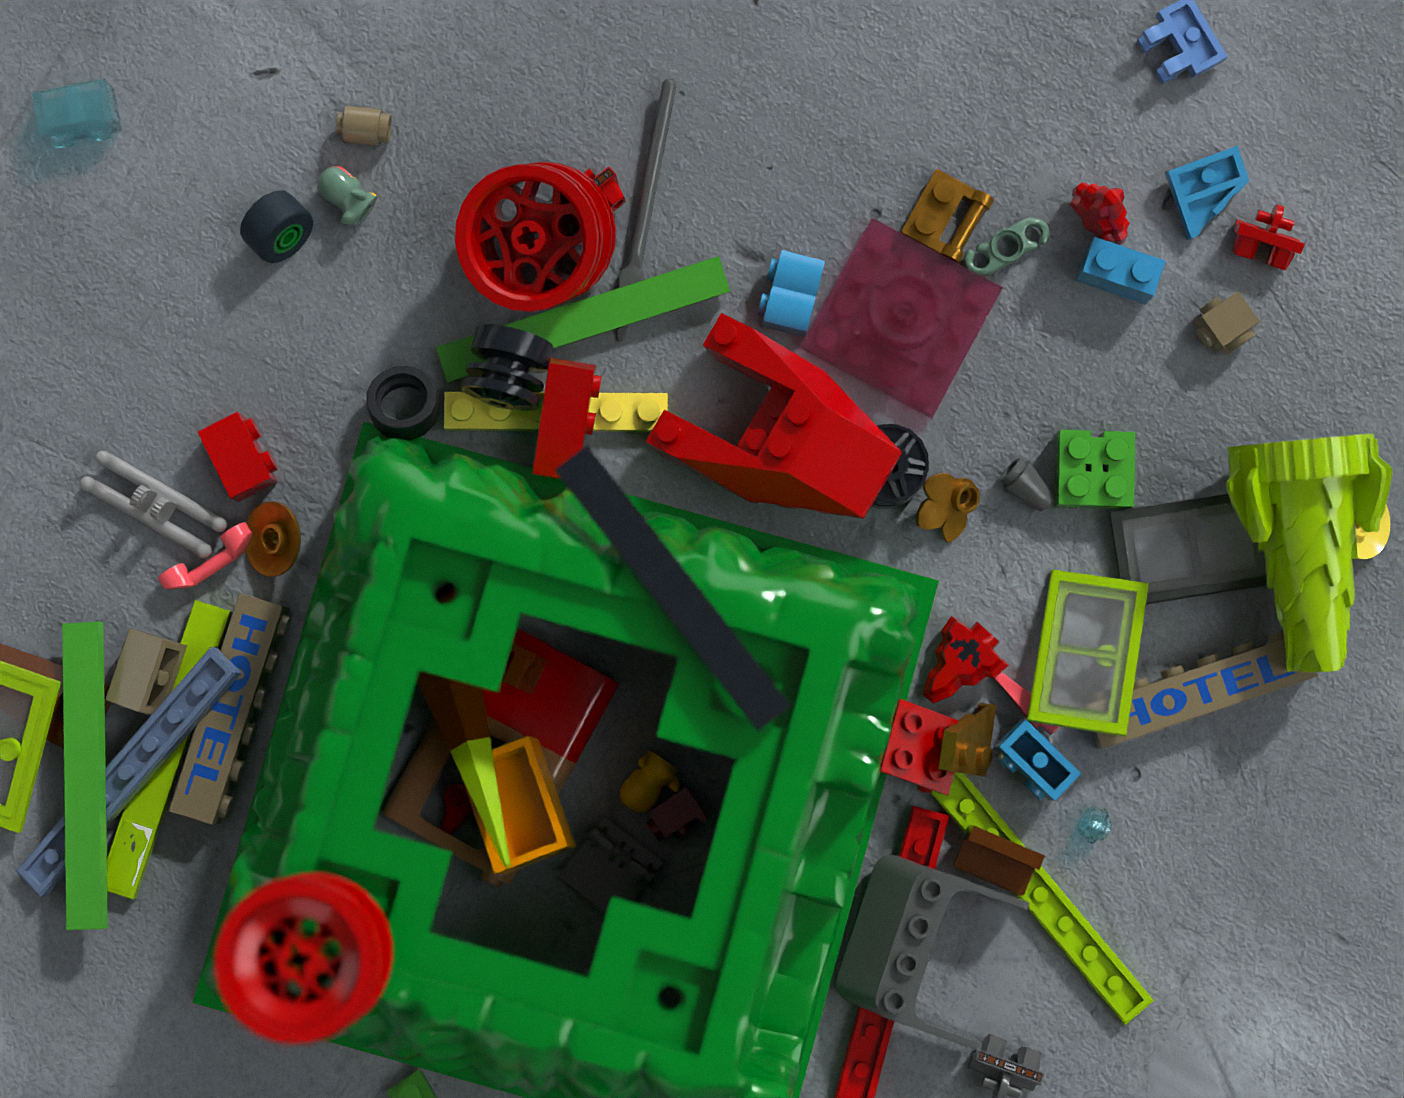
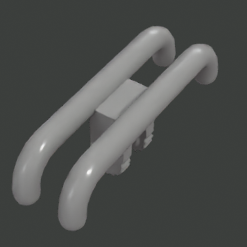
M99 451L96 454L95 460L99 465L139 487H137L131 499L98 480L86 476L80 480L82 490L119 509L195 553L197 556L207 558L211 555L212 548L210 545L168 520L175 508L214 531L223 532L227 528V522L224 518L111 453Z

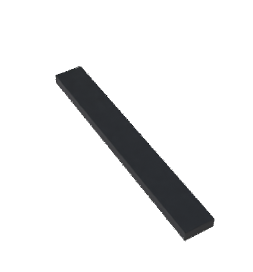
M588 445L557 467L555 472L757 732L791 707Z

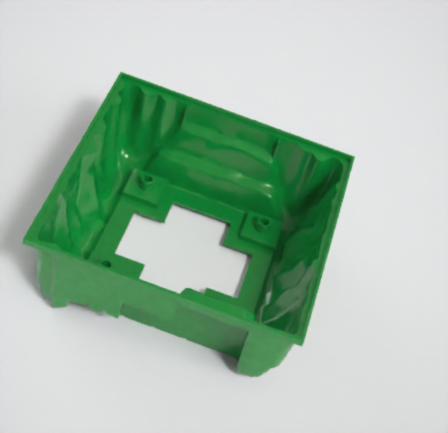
M363 421L340 503L334 511L333 527L192 1003L232 1014L219 992L215 976V951L221 929L235 906L250 892L268 882L301 873L321 872L340 876L365 890L381 908L389 924L393 940V963L390 978L380 998L358 1021L349 1025L344 1031L324 1041L524 1098H799L887 775L880 772V767L889 739L893 718L899 699L907 701L939 580L626 494L791 705L781 715L757 732L560 478L532 474L533 468L422 437L413 440L391 439L381 434L372 423ZM446 582L453 583L456 588L454 600L448 604H440L436 598L437 588ZM521 613L677 656L678 661L657 737L736 758L692 919L611 897L589 977L431 933V926L453 851L374 829L419 671H425L499 692ZM307 918L303 922L302 928L304 933L314 936L318 930L317 923L311 918ZM279 928L275 937L276 944L284 945L287 933L284 929ZM328 940L326 943L325 951L327 955L333 958L339 956L341 950L340 945L336 941ZM299 952L293 956L295 965L302 964L304 966L305 963L310 961L308 953L301 954ZM272 959L273 968L278 975L277 961ZM326 971L319 973L317 979L319 985L331 988L333 984L331 974ZM290 981L288 984L290 990L302 995V986H299L296 981ZM673 986L680 991L682 999L678 1005L666 1007L658 999L659 991L663 987Z

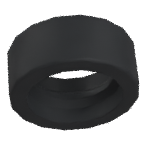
M394 366L382 371L372 380L366 392V406L374 427L385 437L391 439L413 440L423 436L435 425L439 416V398L432 379L422 370L411 366ZM401 387H411L420 390L424 395L425 405L416 416L404 420H395L384 415L381 409V402L390 391Z

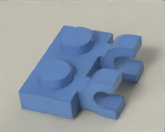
M1179 0L1160 10L1155 16L1159 24L1143 31V36L1137 40L1143 53H1146L1169 38L1178 53L1177 56L1164 61L1161 64L1162 67L1156 70L1155 73L1162 85L1185 70H1188L1191 77L1195 78L1224 62L1228 57L1194 0Z

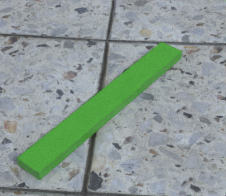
M717 256L503 326L535 334L552 343L554 349L728 294L730 289L720 257ZM474 335L436 347L447 383L470 377L465 370L470 362H485L471 352Z
M103 622L63 623L66 930L108 928L104 628Z

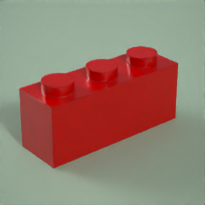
M551 358L548 366L532 474L559 478L555 469L584 448L586 434L593 435L596 413L589 412L591 397H599L602 376L595 375L596 365Z

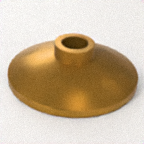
M264 502L252 511L246 522L252 532V537L245 551L249 562L256 571L265 576L275 577L285 574L295 564L300 551L301 534L295 515L286 505L280 502Z

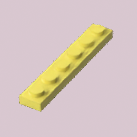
M445 392L444 429L446 431H539L545 392L534 393L540 398L539 407L534 411L502 409L488 405L464 392ZM599 393L598 398L591 397L589 412L596 413L593 432H651L664 409L668 411V393Z

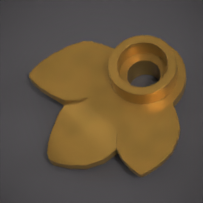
M938 473L929 477L923 484V490L928 498L920 504L917 510L916 525L926 530L941 527L943 539L949 543L956 539L965 529L967 514L974 511L979 504L980 491L970 479L964 477L955 479L948 473Z

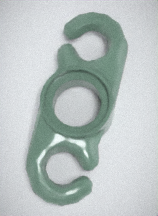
M1028 217L1006 229L998 231L987 243L979 244L976 247L978 253H982L988 258V263L984 268H978L973 264L974 251H966L964 266L967 272L973 276L987 277L1008 265L1014 264L1027 251H1033L1037 248V243L1028 240L1025 235L1029 227H1037L1040 230L1039 243L1042 245L1047 244L1050 237L1047 224L1040 218ZM1001 238L1012 239L1017 245L1016 254L1010 257L999 254L996 248L997 241Z

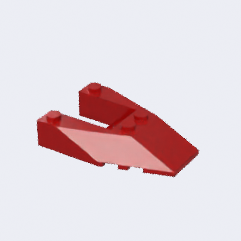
M721 313L705 339L703 346L717 361L771 387L738 445L735 446L664 409L645 442L661 456L750 503L758 504V502L776 504L784 508H803L816 510L818 513L864 519L902 452L824 370L755 329Z

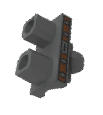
M988 1034L984 1038L981 1050L970 1057L968 1068L986 1074L983 1077L981 1086L994 1090L992 1098H1005V1095L1019 1098L1021 1093L1020 1087L1034 1091L1036 1085H1041L1045 1073L1039 1071L1040 1051L1028 1047H1020L1015 1062L1003 1058L1007 1041L992 1034Z

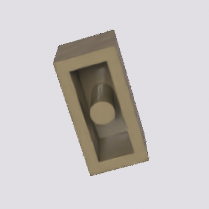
M129 628L105 700L137 712L152 715L172 692L187 645Z

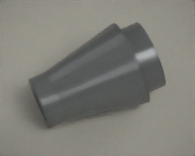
M1020 457L1015 459L999 478L1005 484L1003 487L1005 490L1033 505L1040 512L1046 509L1056 496L1047 487L1030 461L1024 462Z

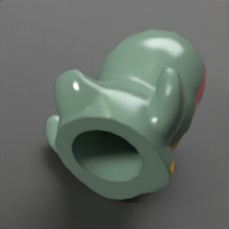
M339 166L327 168L318 179L317 189L319 194L326 201L341 209L343 216L340 218V223L343 225H359L372 211L378 198L376 194L365 192L361 189L360 182L346 169Z

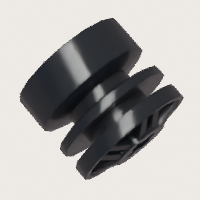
M480 324L475 331L471 352L485 362H470L467 364L465 370L472 377L463 379L462 391L494 407L508 410H537L540 398L534 393L543 391L544 384L536 377L530 375V373H545L548 371L554 349L553 344L542 337L520 329L503 325Z
M880 424L877 427L898 447L902 454L894 467L895 473H890L871 507L895 509L908 503L923 486L929 471V455L922 439L911 429L897 424Z

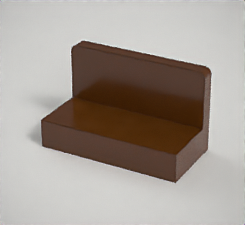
M512 643L510 651L514 652L515 655L502 681L532 695L548 660Z
M969 824L953 865L959 870L1022 896L1027 890L1034 870H1040L1045 855Z

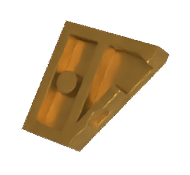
M980 703L977 705V714H965L956 725L952 724L944 731L939 769L986 777L987 769L991 765L993 756L990 746L996 705Z

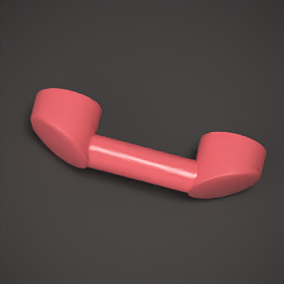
M243 522L224 532L220 539L226 548L189 572L185 564L180 563L163 572L158 577L162 587L167 590L195 587L226 565L237 560L251 541L252 532L246 522Z

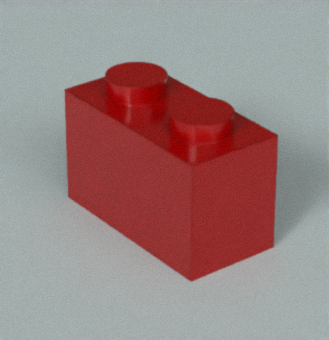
M237 411L197 432L231 499L240 502L278 482L273 473L278 470L277 464L268 450L262 451L257 441L262 435L252 417L246 419L245 416Z

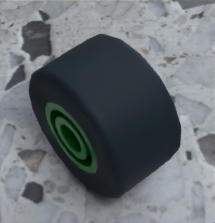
M284 190L273 191L257 200L246 212L241 222L240 235L243 241L262 260L268 263H278L290 258L306 243L312 232L313 218L310 212L290 193Z

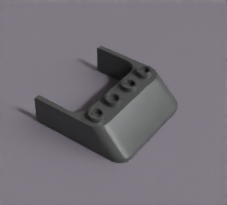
M883 856L873 867L836 977L837 991L846 1001L884 1018L980 1051L983 1043L978 1038L919 1018L915 1011V1000L947 904L954 894L963 890L974 891L1027 910L1029 902L899 856Z

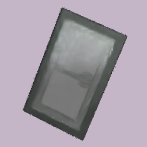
M1228 493L1109 512L1119 579L1149 583L1146 605L1267 585L1264 551H1258L1257 542H1252L1232 506Z

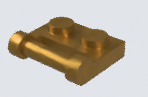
M936 168L900 235L946 261L959 265L964 256L962 250L984 211L990 210L994 199L989 194L976 190ZM963 199L969 202L971 206L951 242L945 244L939 239L960 201Z

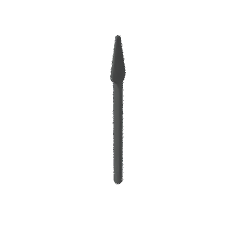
M671 78L665 79L662 83L627 266L620 272L619 288L645 280V275L641 268L677 88L676 82ZM628 326L617 329V340L619 342L624 340Z

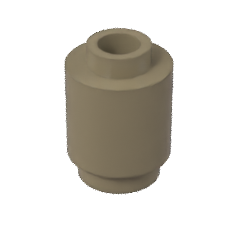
M346 105L344 113L338 112L336 132L338 135L343 136L344 143L380 146L381 143L389 144L392 130L391 114L383 113L382 109Z

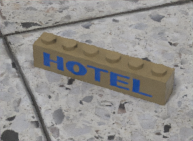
M239 593L221 652L242 674L197 724L169 812L211 825L221 824L222 818H228L234 798L230 796L233 783L240 781L245 768V761L241 760L245 746H251L256 734L257 725L253 724L257 709H263L268 697L269 689L265 688L268 674H274L279 663L280 652H276L280 637L285 638L290 629L292 617L288 616L290 608Z
M1284 631L1268 635L1269 643L1255 647L1254 642L1250 641L1232 647L1233 655L1219 659L1218 653L1199 658L1196 660L1198 667L1184 671L1182 665L1161 671L1162 679L1151 683H1148L1146 677L1135 680L1127 736L1123 737L1091 731L1090 733L1096 749H1103L1317 677L1318 674L1317 672H1287ZM1111 689L1090 695L1091 703L1081 706L1082 709L1108 712Z

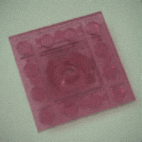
M872 218L801 349L932 419L1003 287ZM898 309H905L909 311L910 316H901L898 312Z

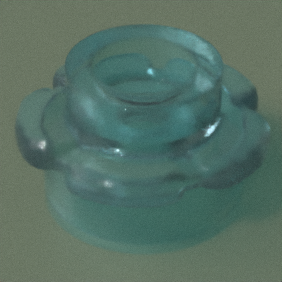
M1088 808L1079 821L1078 833L1088 839L1087 842L1091 844L1097 842L1098 839L1104 840L1112 827V821L1108 819L1109 812L1106 809Z

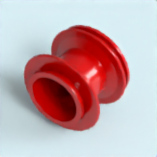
M301 873L268 882L250 892L235 906L226 918L218 937L215 951V976L219 992L227 1008L241 1024L254 1034L272 1042L288 1045L312 1044L329 1039L344 1031L374 1006L390 978L393 963V940L389 924L381 908L357 884L340 876L327 873ZM307 918H311L317 923L318 930L314 936L306 935L303 931V922ZM279 928L284 929L287 933L284 945L276 944L275 937ZM328 940H334L340 945L341 951L338 957L333 958L327 955L325 945ZM299 952L301 954L308 953L310 961L305 963L304 966L302 964L295 965L293 956ZM272 959L277 961L278 975L273 968ZM321 971L331 974L333 978L331 988L319 985L317 979ZM290 981H296L299 986H302V995L290 990L288 986Z

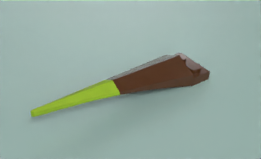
M456 588L436 595L440 604L452 602L456 596ZM420 670L417 682L502 864L509 869L510 858L483 688Z

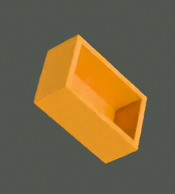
M526 736L492 750L510 858L509 869L502 864L463 780L495 874H508L576 848L537 738Z

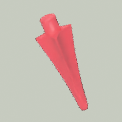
M1004 673L999 674L994 680L1027 719L1031 693ZM1029 722L1035 729L1041 726L1050 736L1060 727Z

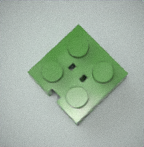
M1059 430L1056 433L1054 492L1056 496L1054 498V508L1125 510L1134 507L1135 432L1104 431L1099 437H1091V431ZM1103 465H1108V472H1103Z

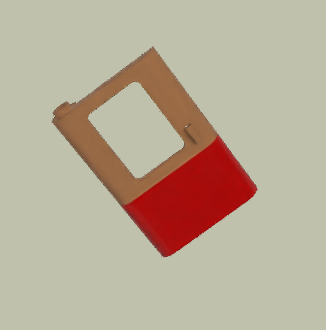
M517 628L513 643L543 657L548 662L532 695L503 681L501 682L499 692L483 688L489 733L506 744L526 736L537 738L559 796L619 683ZM510 651L503 678L515 655L512 651ZM433 717L381 812L439 847L453 851V855L482 870L483 872L480 877L499 888L503 882L511 884L518 870L508 874H495L485 845L481 849H475L424 820L421 816V810L451 757V752Z

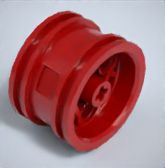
M554 162L503 167L486 175L470 190L463 201L455 227V245L458 260L467 279L477 291L495 304L511 310L527 312L549 309L586 293L599 282L609 267L616 243L614 214L603 191L591 178L580 170ZM525 182V185H524V188H523V189H521L520 187L517 186V185H519V184ZM541 182L553 187L552 202L536 197ZM507 199L511 200L517 209L516 215L512 220L506 218L502 212V205ZM568 214L576 216L579 220L580 228L575 235L570 234L564 226V221ZM536 232L539 234V239L535 238ZM495 237L501 246L503 259H499L493 241ZM569 254L577 263L570 276L559 269ZM525 263L532 264L537 271V277L533 283L523 277L522 268ZM552 281L559 285L557 287L550 288Z

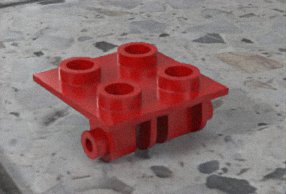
M899 699L880 772L918 785L917 790L920 792L931 794L933 790L948 796L955 772L939 769L944 731L952 724L956 725L959 720Z

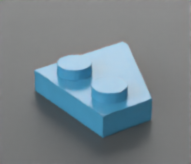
M1238 146L1165 172L1187 240L1197 237L1203 227L1214 216L1218 215L1227 205V202L1249 182Z

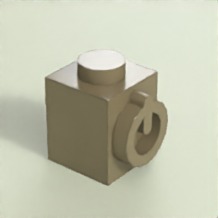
M1238 291L1223 302H1221L1219 297H1216L1199 309L1203 315L1194 322L1198 328L1195 331L1196 335L1206 348L1211 347L1215 353L1222 349L1225 355H1228L1256 335L1252 328L1260 321Z

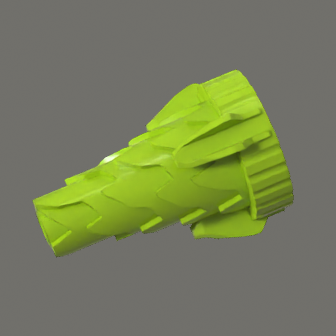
M1374 434L1227 447L1229 479L1226 482L1227 492L1232 506L1252 542H1257L1258 551H1264L1267 588L1274 589L1277 618L1284 631L1287 672L1339 671L1344 666L1347 656V630H1350V607L1353 606L1355 599L1352 559L1358 558L1355 523L1365 532L1379 531L1380 520L1384 514L1390 490L1392 467L1379 457L1378 439L1374 438Z

